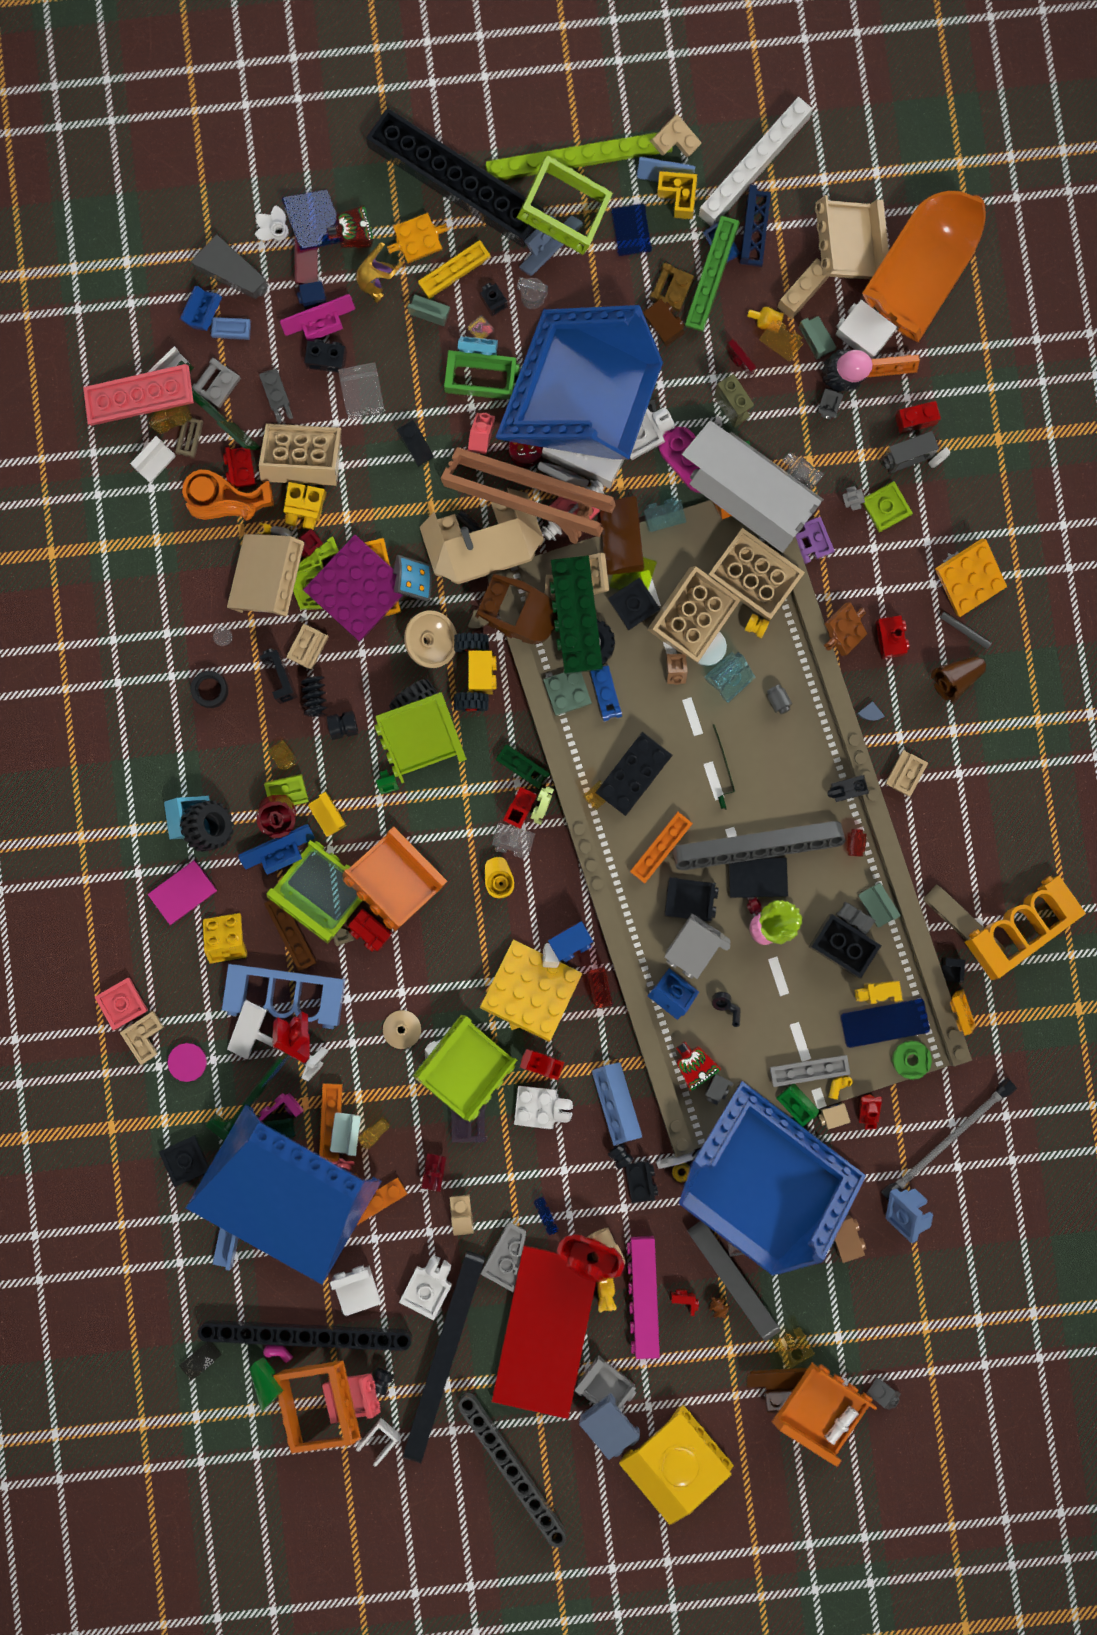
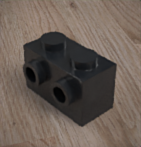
M318 339L308 341L304 361L307 369L344 374L347 356L346 347L339 342L328 344Z

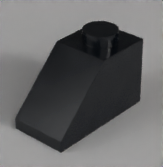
M413 420L397 429L398 436L418 467L434 458L426 440Z

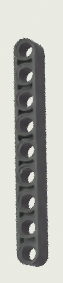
M832 821L678 845L673 849L676 869L690 870L833 848L843 845L846 839L841 823Z
M472 1393L463 1394L459 1401L460 1412L549 1544L555 1548L562 1547L566 1541L565 1528L476 1396ZM471 1400L473 1406L466 1408L463 1405V1401ZM480 1416L484 1419V1422L476 1424L474 1418ZM487 1433H493L495 1435V1439L489 1441L485 1438V1435ZM503 1449L507 1454L504 1457H499L496 1451ZM515 1466L518 1471L516 1473H509L507 1468ZM525 1482L529 1487L526 1490H521L518 1485ZM532 1499H537L540 1504L538 1506H531L529 1502ZM549 1516L551 1521L544 1523L541 1521V1518ZM555 1532H559L562 1534V1537L554 1539L552 1535Z

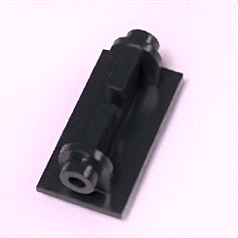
M864 775L832 783V787L827 792L828 797H832L836 802L869 794Z

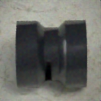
M623 1143L607 1153L610 1159L616 1161L615 1166L618 1170L628 1165L634 1159L631 1154L626 1153V1147Z
M377 1368L374 1373L375 1391L380 1395H386L388 1391L387 1385L392 1383L394 1375L387 1370Z

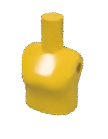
M763 307L760 312L749 309L747 317L756 319L758 328L778 333L784 313L769 307Z

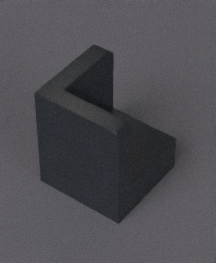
M942 958L941 969L945 981L964 983L966 960Z

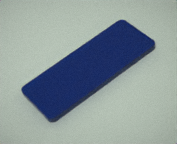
M923 999L847 1012L840 1016L846 1046L849 1048L925 1034L930 1031Z

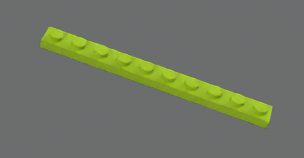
M657 133L486 161V169L489 174L498 180L536 175L547 155L569 168H577L660 154V152L650 142ZM671 147L667 152H672L673 147Z

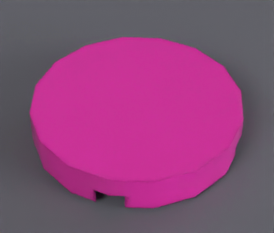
M192 1043L178 1045L171 1051L168 1057L169 1071L179 1081L189 1082L198 1079L203 1075L207 1066L205 1052L201 1047Z

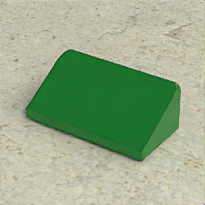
M790 1084L776 1097L802 1127L815 1118L819 1112V1109L796 1084Z

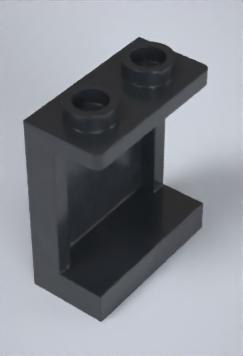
M273 648L263 651V655L259 656L260 660L265 665L274 663L283 686L282 689L272 692L275 700L282 704L298 698L281 653Z
M669 877L664 916L688 919L692 913L703 921L711 922L712 918L716 916V907L713 906L714 899L718 898L719 888L713 882Z

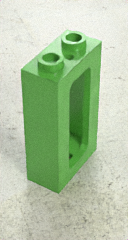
M448 350L444 385L445 393L510 400L516 384L515 376H519L520 364H517L515 357ZM457 367L505 371L508 374L507 384L504 389L456 384L454 382L455 370Z

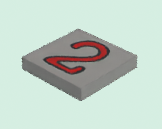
M540 462L538 465V470L558 480L581 487L588 486L589 480L562 466Z

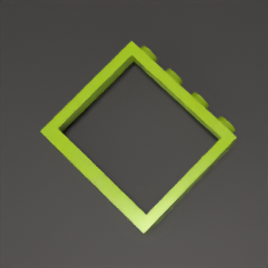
M547 155L537 172L517 218L584 255L592 242L613 193ZM545 172L601 203L587 236L531 206Z

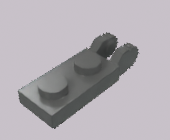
M275 368L259 374L277 422H282L278 409L283 407L286 409L287 417L289 419L293 418L289 407L290 403L278 369Z

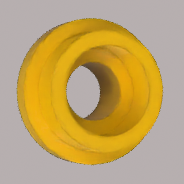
M687 1163L675 1165L672 1169V1175L675 1180L686 1182L691 1168ZM679 1169H685V1174L679 1175Z

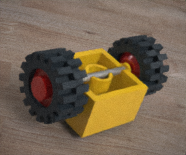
M482 633L454 635V651L469 654V691L467 693L454 694V710L462 712L487 711L489 705L488 694H493V689H497L496 675H493V670H497L496 656H493L492 651H489V635Z

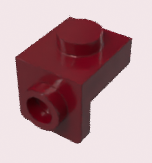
M309 529L298 538L304 542L301 555L304 558L309 557L312 552L323 544L312 529Z

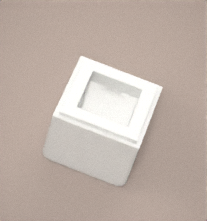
M546 943L543 948L542 966L558 968L559 960L550 944Z

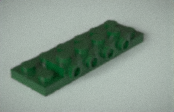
M589 555L551 560L553 582H550L551 594H555L556 601H552L553 613L557 612L558 620H554L555 631L560 633V639H557L558 651L562 650L564 674L603 670Z

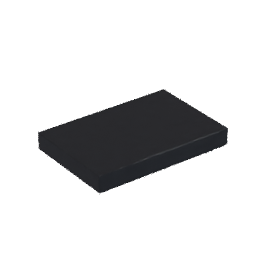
M761 858L729 863L730 898L788 897L787 858Z

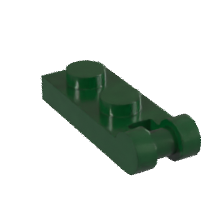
M507 744L495 759L538 790L543 786L542 783L545 778L548 779L550 773ZM534 771L539 773L536 779L531 777Z

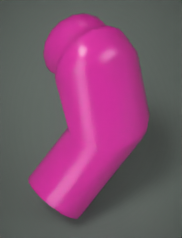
M266 1345L263 1350L266 1357L280 1356L285 1363L293 1358L284 1345Z

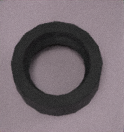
M204 671L194 677L190 692L193 699L199 705L205 708H215L225 702L229 687L226 680L220 674L214 671ZM205 679H214L220 684L221 692L214 700L207 701L199 695V685Z

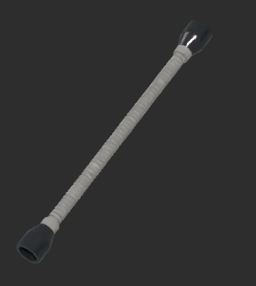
M1006 1077L999 1083L992 1097L973 1112L968 1119L962 1122L957 1129L951 1132L950 1136L948 1135L946 1139L940 1142L941 1144L929 1152L930 1154L926 1155L917 1166L915 1165L906 1176L904 1175L902 1179L887 1185L881 1191L884 1197L889 1201L890 1191L897 1188L901 1192L906 1187V1183L910 1182L917 1173L923 1170L922 1168H925L928 1163L932 1162L939 1153L943 1152L950 1143L954 1142L961 1133L967 1130L966 1128H969L972 1123L976 1122L994 1103L999 1102L1002 1098L1010 1096L1016 1091L1017 1087Z

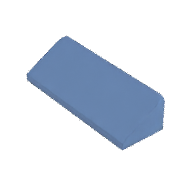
M640 157L637 178L659 182L660 171L694 174L695 166Z

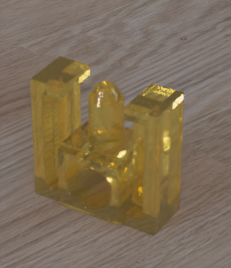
M382 1117L372 1127L369 1126L358 1137V1141L365 1149H369L389 1129L390 1124Z
M800 1326L793 1329L799 1343L796 1344L790 1334L784 1335V1339L789 1347L788 1349L784 1348L780 1338L772 1341L787 1369L815 1355ZM795 1348L802 1350V1356L799 1359H794L791 1356Z

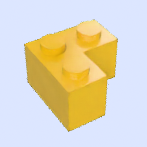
M660 171L658 198L676 199L674 218L693 219L697 174Z

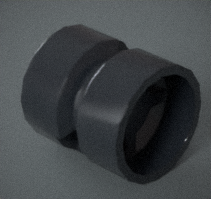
M354 711L343 712L342 716L338 714L327 716L328 729L332 740L341 739L345 734L348 737L359 735Z

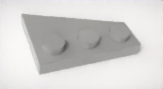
M509 1221L480 1274L514 1292L526 1230Z

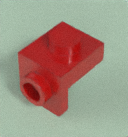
M676 1289V1292H671V1303L690 1304L689 1314L690 1316H695V1311L699 1309V1299H696L695 1294L687 1293V1290Z

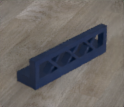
M750 184L740 264L762 267L771 192L757 191L758 185ZM756 196L765 197L766 204L759 207L756 204ZM760 213L764 218V222L757 226L754 222V216ZM757 231L762 239L755 244L751 237ZM754 249L760 255L759 261L749 259V254Z

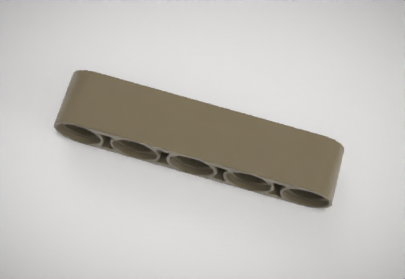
M935 885L923 898L925 903L965 940H968L970 938L968 935L976 929L979 931L984 930V927L940 886ZM995 939V942L998 944L1002 952H1004L1006 950L1004 946L998 940Z

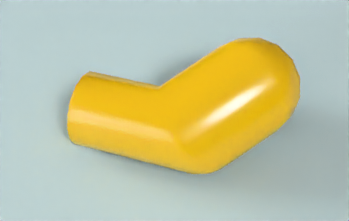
M844 1075L833 1079L828 1097L838 1100L840 1090L852 1085V1078Z

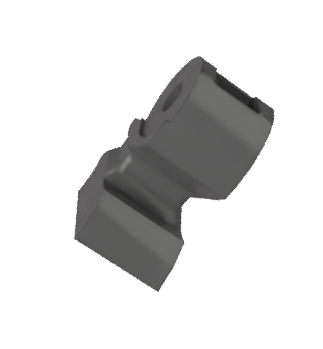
M844 902L841 910L836 913L840 919L851 926L858 927V931L865 935L876 921L847 902Z

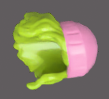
M783 900L769 903L762 909L761 914L752 919L749 926L751 937L761 945L771 943L784 944L787 941H791L798 935L797 931L802 924L799 908H795L794 904Z

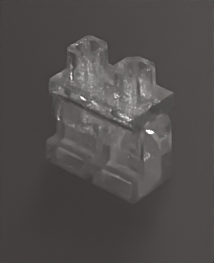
M789 452L783 459V462L790 467L786 472L810 490L824 476L820 470L817 471L802 456L798 458Z

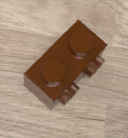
M660 299L646 309L643 314L667 347L684 334L683 327L685 325L679 317L675 318L672 314L674 310L668 302L664 303Z

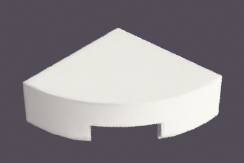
M946 447L928 463L931 468H935L950 455V450Z

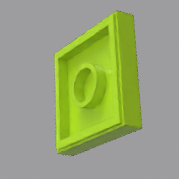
M895 481L864 497L865 503H862L879 533L913 514Z

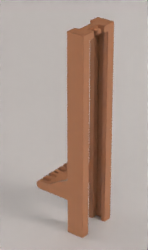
M458 447L452 456L453 462H449L450 467L446 468L441 476V481L445 487L556 523L568 535L570 542L573 544H577L578 538L582 534L581 531L600 537L603 527L600 526L599 522L590 520L589 516L593 513L592 507L612 513L616 506L614 498ZM461 464L578 503L579 511L577 515L452 474L457 465Z

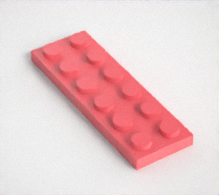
M186 364L83 387L87 421L91 426L194 403L189 366Z

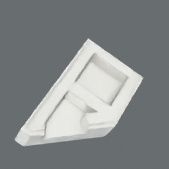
M688 1153L679 1157H675V1155L658 1160L656 1163L658 1169L694 1159L692 1153Z

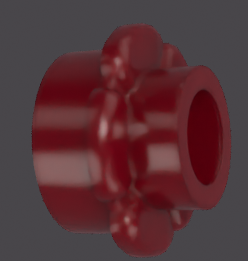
M756 897L752 900L749 898L748 910L751 914L759 915L763 909L761 903Z

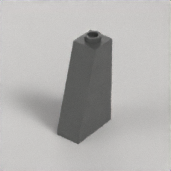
M218 235L191 260L193 267L197 271L254 299L263 296L269 285L266 279Z

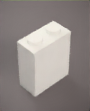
M861 300L857 305L854 303L847 312L849 316L846 319L842 318L837 324L836 336L853 349L863 351L870 358L874 359L894 334L897 326Z

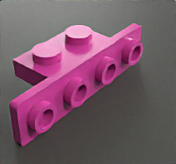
M350 294L282 319L280 324L285 336L303 330L307 341H312L343 329L338 316L355 310Z

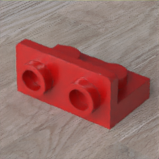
M225 447L226 453L223 454L225 465H228L229 472H226L227 482L231 483L234 488L256 485L251 449H230V447Z

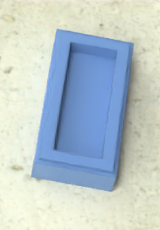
M213 317L211 336L212 338L250 340L251 320Z

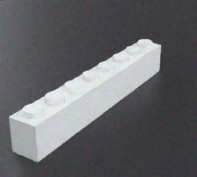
M798 97L700 207L699 217L710 226L717 223L721 216L725 215L748 189L750 184L756 180L810 119L813 108Z

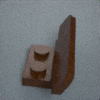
M808 1368L750 1371L747 1374L746 1386L747 1388L765 1387L767 1413H778Z

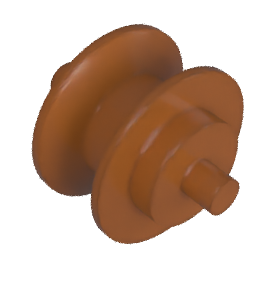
M712 1297L711 1306L708 1310L715 1311L714 1318H727L726 1314L730 1306L723 1304L725 1298L715 1299V1297Z

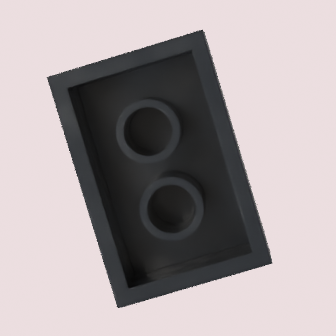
M829 914L810 943L809 948L856 978H862L882 945L835 915Z

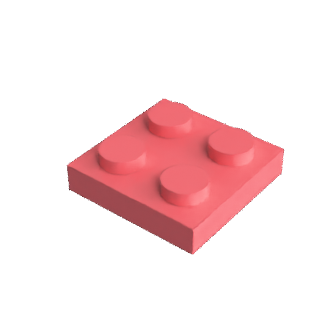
M130 977L95 996L113 1031L148 1011Z

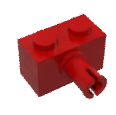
M901 615L878 619L876 621L881 658L905 656L908 653L907 650L910 649L909 640L905 639V620H902Z

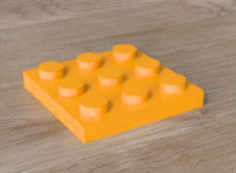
M984 538L935 568L958 617L963 616L1007 587L988 542Z

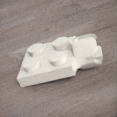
M647 407L630 456L631 460L665 442L663 435L675 427V423L666 408L651 413Z
M518 1086L514 1125L553 1129L555 1122L567 1123L571 1120L572 1113L562 1112V1109H573L572 1101L559 1098L557 1090Z
M436 1256L430 1258L425 1268L417 1266L399 1303L432 1320L435 1319L452 1285L446 1280L451 1265L444 1260L440 1269L437 1268L441 1258Z

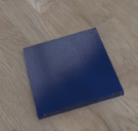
M327 189L282 197L283 205L300 250L346 241ZM335 227L337 234L329 235L328 228Z

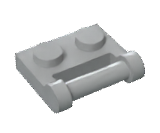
M212 358L209 362L210 365L198 382L192 385V388L205 400L220 409L241 378L215 358ZM218 369L220 373L207 391H204L202 388L214 371Z

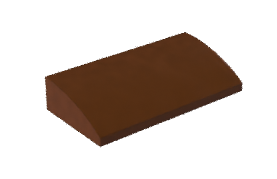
M637 496L614 500L616 506L612 513L600 510L607 575L644 571Z

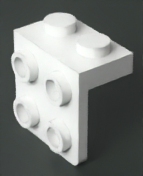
M363 1265L352 1269L353 1272L347 1274L345 1272L338 1273L330 1281L332 1290H336L344 1315L348 1316L380 1304L381 1300L370 1266L365 1268Z

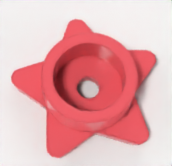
M344 1159L331 1162L347 1172H350L352 1170L351 1166L354 1165V1161H345Z

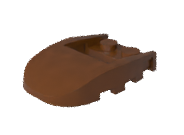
M493 574L475 617L479 618L480 616L488 621L490 627L504 633L506 637L520 639L528 644H540L551 635L555 626L554 620H557V612L553 613V600L536 588L520 580ZM510 585L529 593L515 626L496 618Z

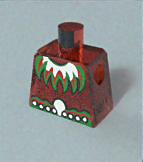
M365 205L338 214L335 220L336 226L327 227L328 238H339L343 248L372 247L373 235Z

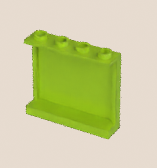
M442 692L375 716L378 723L374 725L378 736L382 735L383 737L380 739L383 749H388L389 752L386 753L390 764L394 763V766H392L395 777L399 776L401 783H404L403 774L457 755L459 762L467 760Z
M460 1015L414 1073L413 1077L463 1120L470 1122L479 1115V1109L482 1105L490 1101L493 1091L503 1084V1078L514 1070L517 1059L509 1056L473 1025L471 1019Z

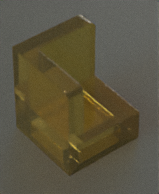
M600 780L583 796L595 811L606 802L595 793L602 784Z

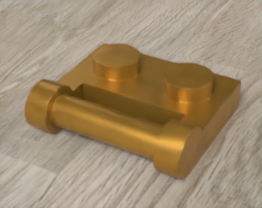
M663 263L661 267L662 272L654 291L650 293L649 299L653 302L662 299L664 303L668 302L673 310L680 312L694 275L676 269L670 264ZM668 274L674 276L666 296L662 297L660 294Z

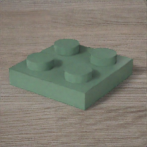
M561 673L543 679L555 716L592 704L582 673Z

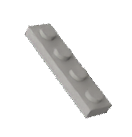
M847 1055L773 1066L770 1067L772 1085L776 1087L850 1075Z

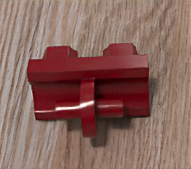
M427 1153L421 1189L441 1191L446 1156Z

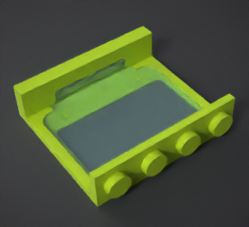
M310 840L308 847L301 854L302 859L296 861L274 889L271 888L268 891L267 898L328 944L362 900L357 896V892L352 887H348L343 881L342 874L350 866L347 864L345 866L342 865L336 855L333 853L329 855L324 851V846L319 842L313 843Z

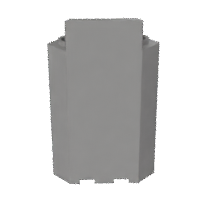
M711 420L681 454L700 468L699 470L696 468L690 476L692 481L689 485L782 553L824 500L733 432H726Z

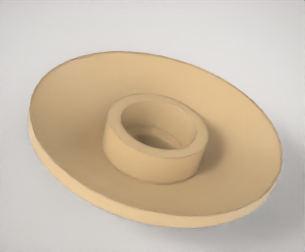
M399 1010L386 1018L383 1024V1035L392 1047L406 1049L413 1046L419 1040L421 1024L413 1013ZM400 1026H403L405 1028V1032L403 1034L398 1032V1028Z

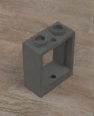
M933 431L890 446L882 459L885 470L888 469L889 474L931 459L939 449Z

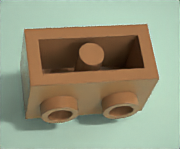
M850 1215L845 1217L834 1239V1244L842 1263L865 1256L864 1250L866 1245L863 1238L859 1239L857 1233L860 1230L856 1219L853 1220Z

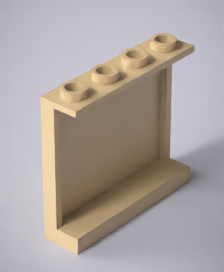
M828 195L823 196L815 202L823 276L872 279L889 252L883 200L877 199L871 204L828 201Z
M244 534L227 608L243 613V610L275 613L287 617L304 542L292 536Z

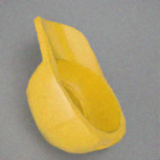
M502 857L491 858L485 864L486 889L494 898H505L514 890L513 875L507 861Z

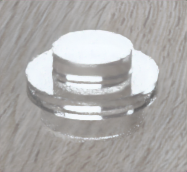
M226 627L217 628L213 634L214 642L219 646H227L232 641L231 631Z

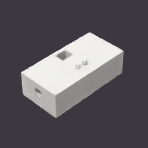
M543 448L542 450L543 458L594 482L598 480L609 489L624 459H608L550 448Z

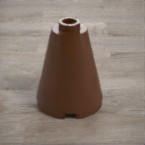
M974 656L936 667L931 672V679L935 678L936 681L934 688L945 701L951 700L950 702L952 703L985 673L986 663L982 658Z

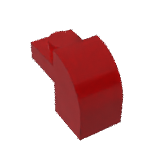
M520 787L503 821L521 829L537 798V794Z
M526 1049L525 1054L522 1056L520 1068L538 1073L547 1078L559 1080L565 1062L543 1053Z

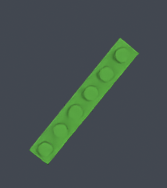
M725 216L720 218L685 326L704 332L740 223L738 220Z

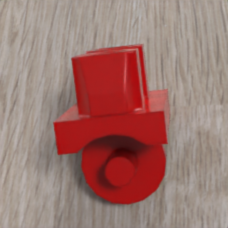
M865 1095L861 1098L858 1119L859 1123H864L866 1130L877 1129L882 1104L881 1096L875 1098L872 1095Z

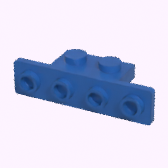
M306 824L292 830L284 837L275 838L239 854L238 858L245 869L262 863L268 875L301 860L302 856L298 846L314 839L315 836L309 825Z

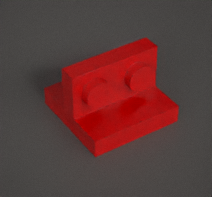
M301 1011L297 1017H293L290 1023L277 1017L273 1022V1047L303 1063L310 1059L308 1014Z

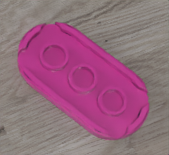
M675 426L663 435L665 442L658 446L659 452L690 490L700 493L689 485L692 481L690 476L696 468L698 470L700 468L681 455L696 436L685 427Z

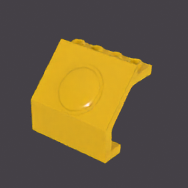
M684 1405L679 1406L670 1420L645 1444L635 1451L632 1449L627 1451L619 1462L620 1466L669 1525L689 1515L732 1475L730 1471L734 1466Z

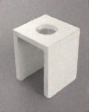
M382 1418L376 1422L356 1449L359 1452L378 1428L388 1435L392 1440L375 1459V1467L395 1445L400 1435Z

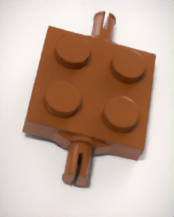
M851 602L845 603L825 623L830 636V640L824 645L826 650L830 651L836 646L841 656L848 655L867 635L861 622V618L866 614L864 608H860L856 612Z

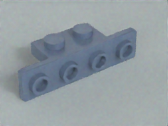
M570 216L563 223L575 231H578L583 226L582 221L574 216ZM536 229L525 240L532 254L519 266L520 269L532 276L564 244Z

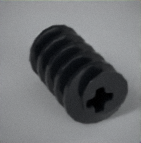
M324 676L308 677L301 681V685L306 686L301 689L302 693L306 694L302 697V700L307 701L303 704V708L308 709L303 712L305 716L322 717L328 715L322 713L327 707L321 704L327 701V699L321 698L326 692L320 690V688L325 686V684L320 683V680L325 679Z

